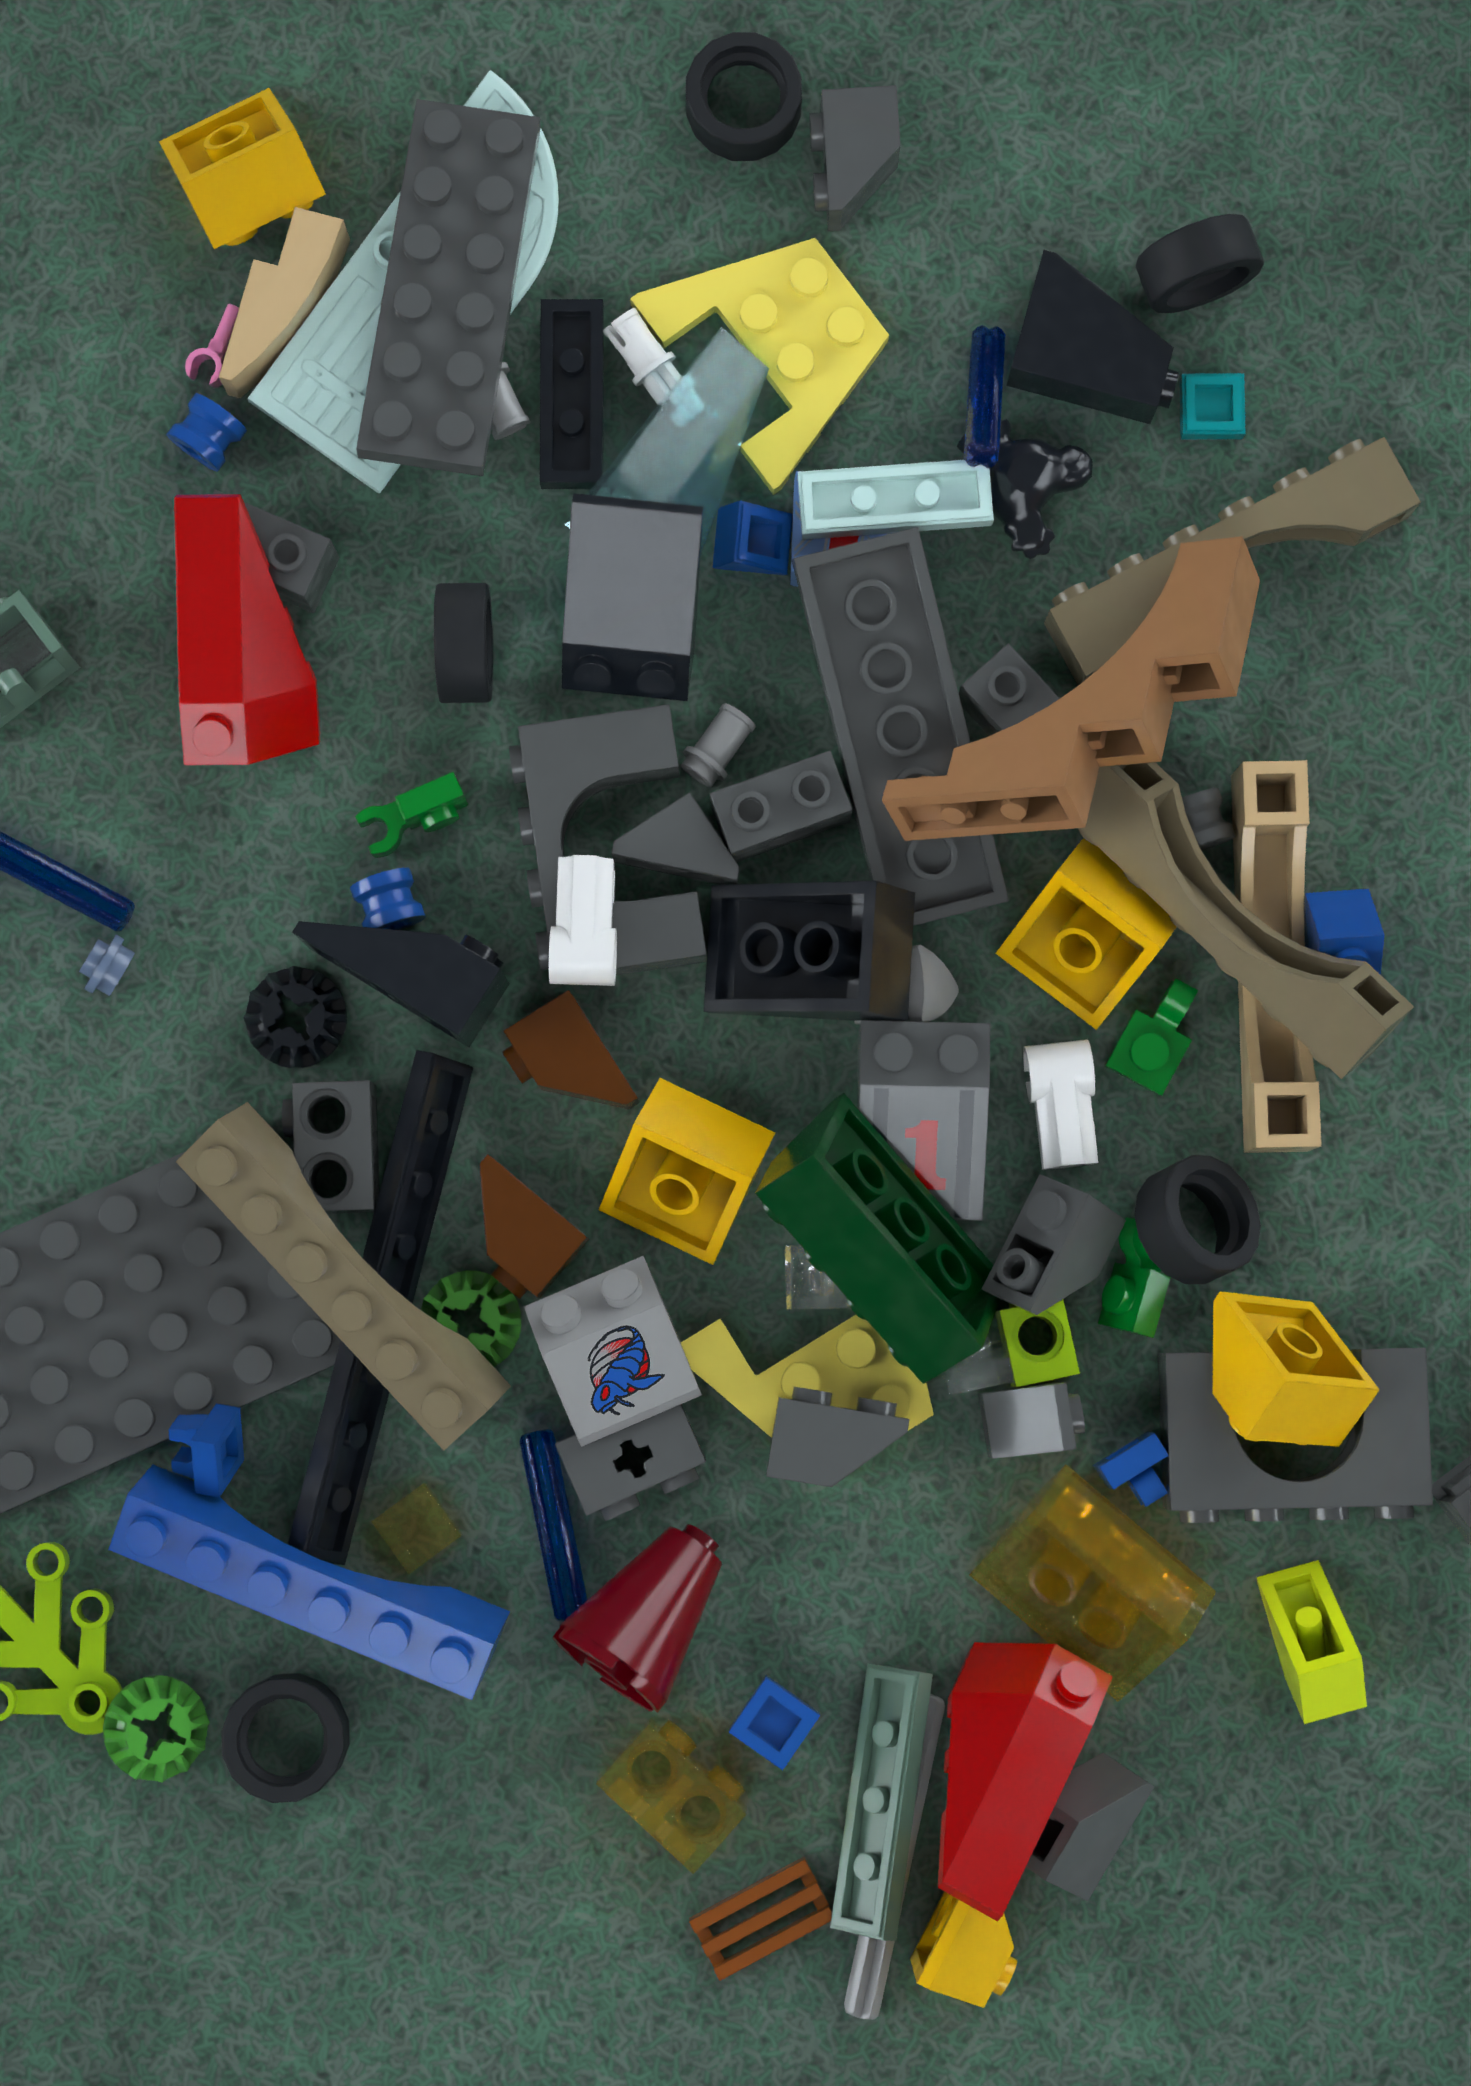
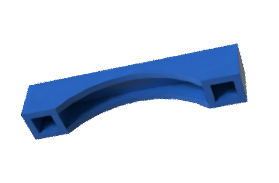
M154 1464L127 1494L108 1549L470 1700L473 1699L489 1667L510 1613L508 1610L452 1587L423 1586L385 1580L354 1572L315 1558L258 1528L231 1508L221 1497L196 1494L194 1481Z

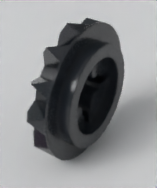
M292 966L277 972L268 973L266 978L250 992L246 1014L243 1018L250 1043L263 1057L282 1067L305 1068L323 1061L338 1047L346 1030L347 1010L340 991L331 980L318 971ZM284 994L289 1001L292 1000L298 1007L305 1006L306 1004L311 1006L317 1001L319 1002V1004L311 1008L312 1012L304 1018L308 1026L306 1031L310 1036V1039L307 1041L301 1033H298L291 1026L283 1030L278 1028L273 1032L271 1031L286 1016L282 1007L284 1003L280 998L281 995Z

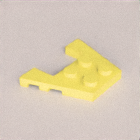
M816 238L637 293L630 298L632 308H636L640 317L648 326L647 328L663 349L713 313H717L790 409L788 412L740 445L741 453L773 495L779 492L789 480L791 473L804 455L810 451L820 437L822 430L841 404H844L889 340L887 331Z
M857 1315L844 1321L758 1375L753 1373L721 1318L681 1342L692 1371L771 1438L778 1397L792 1399L794 1387L831 1392L830 1406L854 1410L857 1408L858 1397L897 1403L895 1416L910 1419L908 1431L934 1415L927 1383L923 1384L908 1367L898 1363L892 1356L886 1341L867 1320L861 1319Z

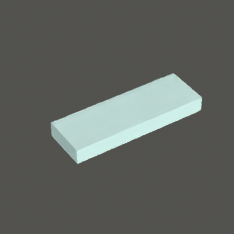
M989 458L799 471L797 475L802 540L888 534L918 527L919 531L992 526L994 521Z

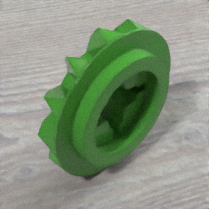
M465 1270L440 1279L424 1297L421 1311L443 1326L458 1333L460 1325L452 1320V1316L444 1313L446 1307L454 1311L456 1309L467 1311L472 1303L476 1304L479 1296L482 1295L484 1299L480 1305L482 1310L479 1318L487 1323L488 1328L496 1332L494 1336L487 1333L472 1332L467 1339L493 1367L499 1365L513 1351L521 1332V1311L514 1294L492 1275L481 1271Z
M162 1675L143 1677L125 1686L110 1703L103 1724L104 1744L112 1761L135 1780L142 1779L163 1783L167 1778L182 1772H188L191 1764L205 1750V1741L210 1721L201 1697L183 1681ZM170 1703L167 1709L169 1714L166 1723L181 1738L179 1741L173 1738L170 1740L159 1738L155 1746L150 1747L147 1755H145L148 1736L136 1723L131 1721L133 1718L141 1721L144 1719L155 1721L160 1712H164L167 1704Z

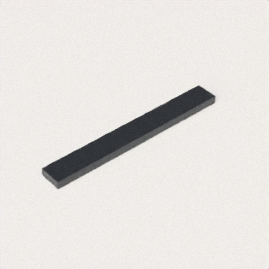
M416 1050L362 1257L390 1286L412 1304L473 1072V1066L420 1050ZM340 1341L288 1545L320 1560L338 1565H345L390 1393L342 1341Z

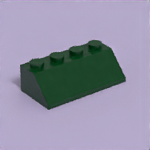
M842 1093L771 1161L755 1194L762 1201L768 1216L774 1222L783 1225L803 1247L805 1255L812 1266L820 1272H825L846 1296L852 1311L861 1319L867 1320L886 1341L895 1360L901 1365L908 1367L924 1384L983 1348L1000 1298L982 1290L993 1264L845 1093Z

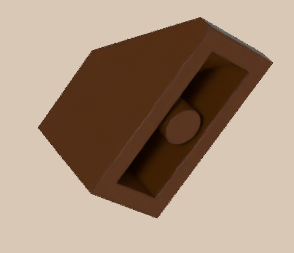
M567 990L504 1030L512 1045L503 1050L502 1053L522 1084L534 1078L537 1085L543 1091L624 1109H631L640 1103L570 990Z
M487 1154L480 1163L487 1256L498 1264L491 1275L519 1299L528 1290L536 1297L541 1298L590 1239Z

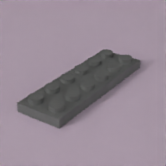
M421 99L416 100L356 447L358 458L484 476L541 130L540 117Z
M918 527L793 558L792 564L871 881H879L915 892L913 926L1008 902L1009 898L993 834L904 841L882 802L887 780L947 775L953 749L971 743Z

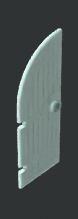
M491 70L464 104V106L534 116L521 97ZM542 129L540 130L510 315L539 275L549 254L557 225L559 203L557 174L550 147ZM400 192L248 397V402L377 493H381L401 464L358 458L356 447Z

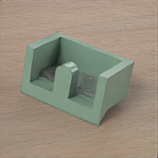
M19 590L10 597L0 598L1 728L81 668L35 607Z

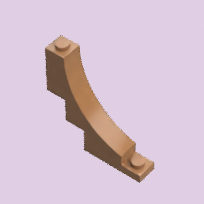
M1243 536L1181 543L1174 567L1163 591L1144 621L1127 642L1102 667L1072 691L1043 710L1013 726L986 738L954 748L947 775L887 780L882 802L904 841L1085 828L1099 767L1161 762L1174 702L1237 696L1260 584L1259 576Z

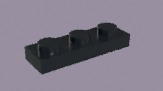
M541 299V489H603V299Z

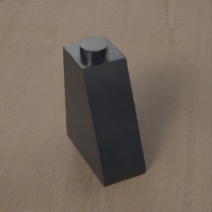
M1043 250L1006 386L1151 424L1158 406L1169 409L1179 371L1168 369L1174 347L1057 253Z

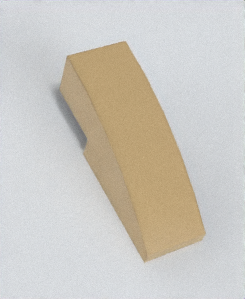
M295 207L278 265L253 259L219 374V379L229 396L241 398L261 381L337 278L350 243V237L343 219Z

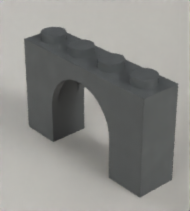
M670 704L518 726L521 745L509 746L514 783L526 782L529 807L518 808V817L523 846L535 844L538 869L527 870V880L532 908L544 906L547 931L535 933L541 970L549 969L551 926H556L558 857H564L566 830L577 809L593 795L609 788L680 777ZM697 892L636 901H614L612 928L617 929L616 975L707 962Z
M1426 1348L1350 1349L1351 1353L1380 1390L1351 1429L1348 1440L1338 1457L1329 1466L1314 1475L1291 1480L1280 1479L1266 1473L1255 1465L1243 1451L1236 1432L1229 1423V1416L1212 1394L1213 1352L1158 1353L1161 1443L1169 1455L1161 1460L1162 1484L1168 1494L1163 1496V1508L1170 1511H1180V1522L1182 1523L1219 1522V1510L1244 1509L1245 1521L1257 1522L1283 1521L1284 1509L1309 1508L1310 1520L1349 1519V1507H1374V1518L1378 1519L1414 1518L1413 1506L1433 1505Z

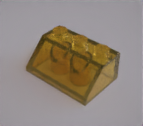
M1066 1464L1033 1496L969 1574L1049 1644H1057L1113 1676L1107 1693L1117 1702L1189 1640L1216 1593L1211 1586Z

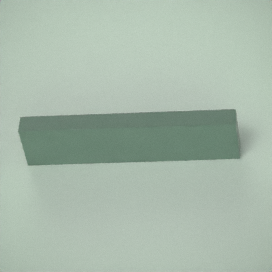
M867 1663L830 1928L882 1941L897 1940L933 1674Z

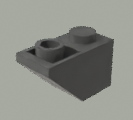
M897 85L822 89L820 113H809L811 152L823 151L824 164L823 173H813L815 212L827 211L828 231H840L898 168L901 145Z
M1039 1174L982 1290L1032 1314L1038 1315L1098 1278L1126 1220L1091 1195Z
M1050 1382L978 1393L989 1458L996 1459L1077 1449L1075 1434L1085 1433L1079 1394L1068 1393L1067 1384L1064 1382Z
M794 1387L792 1399L778 1397L766 1477L833 1487L908 1432L910 1419L895 1416L897 1403L858 1397L857 1408L854 1410L830 1406L831 1392Z
M1104 1753L1072 1769L1026 1867L1043 1880L1088 1901L1155 1786Z

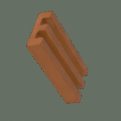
M804 1856L690 1917L689 1923L701 1941V1946L706 1956L709 1957L719 1981L827 1924L831 1921L833 1910ZM799 1877L801 1878L805 1888L713 1936L708 1926ZM813 1901L817 1910L728 1958H724L721 1952L722 1949Z

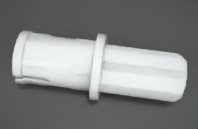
M632 308L615 319L611 325L604 329L603 333L620 352L634 373L635 377L632 381L635 386L643 384L672 426L676 429H681L700 416L702 405L671 363L676 358L673 352H665L647 328L648 326L640 317L639 312L636 308Z

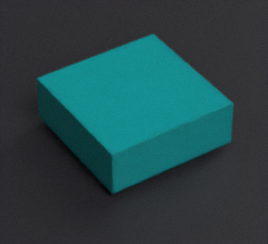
M1193 373L1181 375V440L1244 438L1246 434L1244 373Z

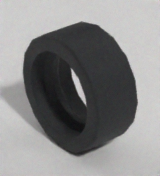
M732 32L710 41L694 57L686 76V116L695 137L711 153L731 161H757L776 153L793 137L801 118L802 77L793 56L776 40L756 32ZM733 66H755L767 71L775 78L780 90V105L775 116L769 122L755 128H733L720 123L712 115L707 103V91L713 78L719 72Z
M1225 214L1188 224L1165 235L1138 256L1135 266L1150 307L1157 313H1176L1213 302L1246 285L1261 272L1264 260L1249 221L1240 214Z
M439 583L436 585L434 598V659L437 693L440 703H487L492 699L493 626L491 597L487 583Z
M1191 1155L1149 1176L1137 1193L1134 1216L1138 1237L1149 1258L1165 1275L1183 1284L1204 1285L1231 1273L1249 1263L1259 1246L1261 1222L1257 1203L1249 1187L1230 1165L1212 1156ZM1180 1187L1193 1192L1206 1205L1213 1218L1217 1235L1215 1253L1202 1248L1190 1236L1184 1225L1178 1203Z
M299 1673L276 1674L246 1689L229 1708L221 1730L222 1757L231 1777L250 1795L271 1803L298 1802L319 1792L342 1767L350 1745L349 1719L340 1699L321 1681ZM276 1699H294L307 1704L318 1715L324 1728V1745L319 1759L310 1769L296 1776H277L265 1771L255 1762L248 1747V1730L254 1715L264 1705Z

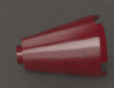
M687 1524L683 1531L670 1526L564 1620L552 1637L553 1640L579 1665L583 1666L586 1662L602 1676L599 1680L645 1710L650 1712L655 1710L658 1713L668 1700L721 1569L722 1562L714 1554L719 1545L709 1535L691 1524Z

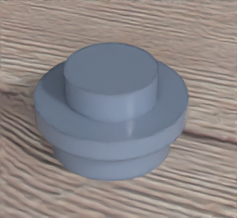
M116 934L109 945L100 939L96 941L79 970L80 973L89 977L84 990L92 994L97 989L108 996L111 995L135 952L122 945L124 938Z

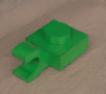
M451 772L395 796L396 801L387 805L367 807L355 817L361 828L369 826L374 822H382L387 825L386 837L382 841L368 846L373 857L381 858L392 854L399 847L402 835L406 829L410 828L412 830L421 825L426 833L442 829L460 818L457 810L468 806V803L454 772Z
M1175 978L1174 981L1170 982L1152 1018L1138 1010H1134L1104 1067L1156 1095L1162 1096L1192 1041L1189 1037L1177 1032L1176 1029L1188 1011L1198 990Z
M1126 1217V1222L1118 1236L1120 1248L1126 1257V1264L1116 1262L1114 1264L1111 1278L1103 1289L1102 1310L1098 1324L1115 1330L1154 1338L1171 1277L1161 1273V1269L1149 1258L1138 1237L1135 1219Z

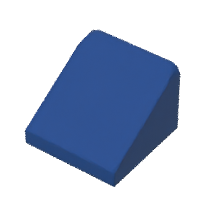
M741 500L720 507L717 515L712 568L787 575L793 514Z

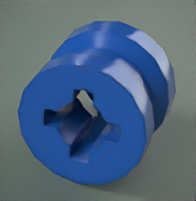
M195 393L188 403L189 414L183 422L173 424L166 435L182 451L209 469L218 472L226 461L224 452L231 442L240 441L247 430L238 419L220 405L199 393Z
M403 867L380 872L364 878L350 887L354 901L362 904L366 915L362 922L363 927L400 930L415 925L426 918L422 904L413 899L410 890L414 883L410 868Z

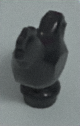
M990 410L969 428L959 441L957 448L967 459L989 458L993 514L1005 525L1004 531L1012 539V551H1022L1025 557L1033 559L1037 555H1046L1050 551V542L1055 538L1052 530L1046 528L1041 509L1055 494L1082 488L1092 477L1093 461L1086 451L1077 446L1067 445L1059 449L1038 439L1013 440L1010 437V422L1007 419L1002 421Z

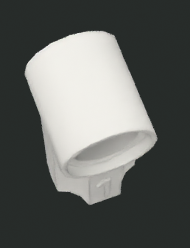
M596 855L558 857L556 926H551L549 939V984L615 986L617 929L612 928L615 898L614 859Z
M1089 1040L1024 1046V1072L1030 1073V1081L1026 1082L1029 1102L1035 1105L1042 1170L1097 1164L1098 1152L1091 1097L1095 1095V1073Z

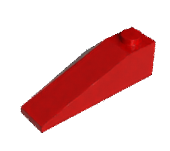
M241 494L176 495L174 497L178 689L184 765H249L319 745L320 719L317 679L309 660H305L293 630L295 625L287 606L284 607L269 572L270 564Z
M974 1642L948 1696L947 1718H951L950 1747L945 1752L944 1773H948L946 1809L941 1815L939 1889L993 1920L999 1921L1007 1908L1093 1727L1113 1676L1057 1644Z

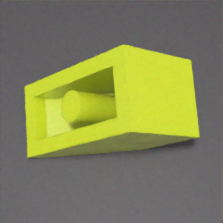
M1319 1560L1257 1577L1258 1587L1284 1677L1303 1723L1308 1724L1367 1707L1362 1656Z

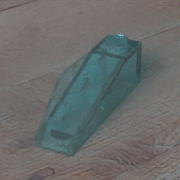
M722 327L719 328L587 495L703 506L702 554L769 368ZM571 515L564 523L569 528L571 522Z

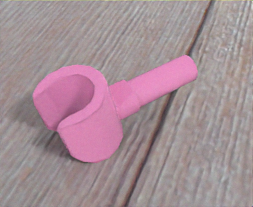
M228 304L208 347L196 349L189 354L185 364V370L189 378L195 380L201 363L211 359L215 361L216 368L211 376L209 385L213 388H218L222 385L219 374L239 307Z

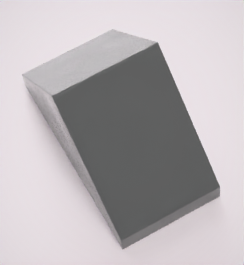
M690 792L622 835L613 843L611 854L614 863L718 885H738V864Z

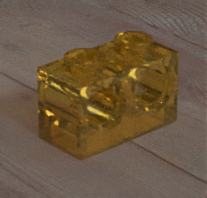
M650 1718L601 1772L596 1785L694 1874L747 1815V1806L739 1799L746 1790L720 1765L716 1764L709 1772L691 1755L697 1747L696 1743L674 1722L668 1720L661 1727ZM657 1751L668 1759L671 1772L664 1781L657 1784H649L642 1781L636 1775L633 1765L634 1760L643 1752ZM695 1796H705L712 1799L720 1812L718 1819L714 1824L706 1828H695L685 1821L681 1810L687 1800Z

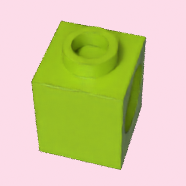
M1064 1299L1038 1315L1008 1303L1009 1309L995 1312L1011 1387H1021L1080 1374ZM1031 1317L1044 1320L1052 1331V1342L1049 1348L1039 1355H1032L1026 1352L1018 1339L1021 1325Z

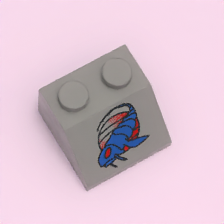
M644 1256L524 1306L543 1360L581 1447L702 1395Z

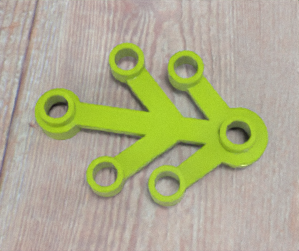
M42 1543L32 1548L26 1559L27 1571L35 1579L34 1620L0 1585V1626L14 1640H0V1667L40 1668L58 1688L16 1689L10 1682L0 1680V1690L8 1698V1706L3 1713H0V1721L11 1717L13 1714L60 1715L65 1724L77 1733L84 1735L99 1734L103 1732L104 1719L110 1703L122 1690L118 1680L106 1671L107 1622L113 1615L114 1603L107 1592L97 1588L79 1593L72 1601V1619L81 1627L79 1664L77 1666L61 1649L63 1575L67 1572L70 1564L69 1554L59 1543ZM44 1550L54 1552L58 1558V1567L53 1574L43 1573L38 1566V1557ZM88 1597H95L102 1603L103 1613L97 1621L88 1620L82 1612L83 1602ZM84 1690H91L100 1698V1708L95 1714L84 1712L79 1705V1698Z

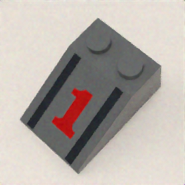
M861 1020L858 1028V1110L954 1220L983 1221L990 1087V1023Z

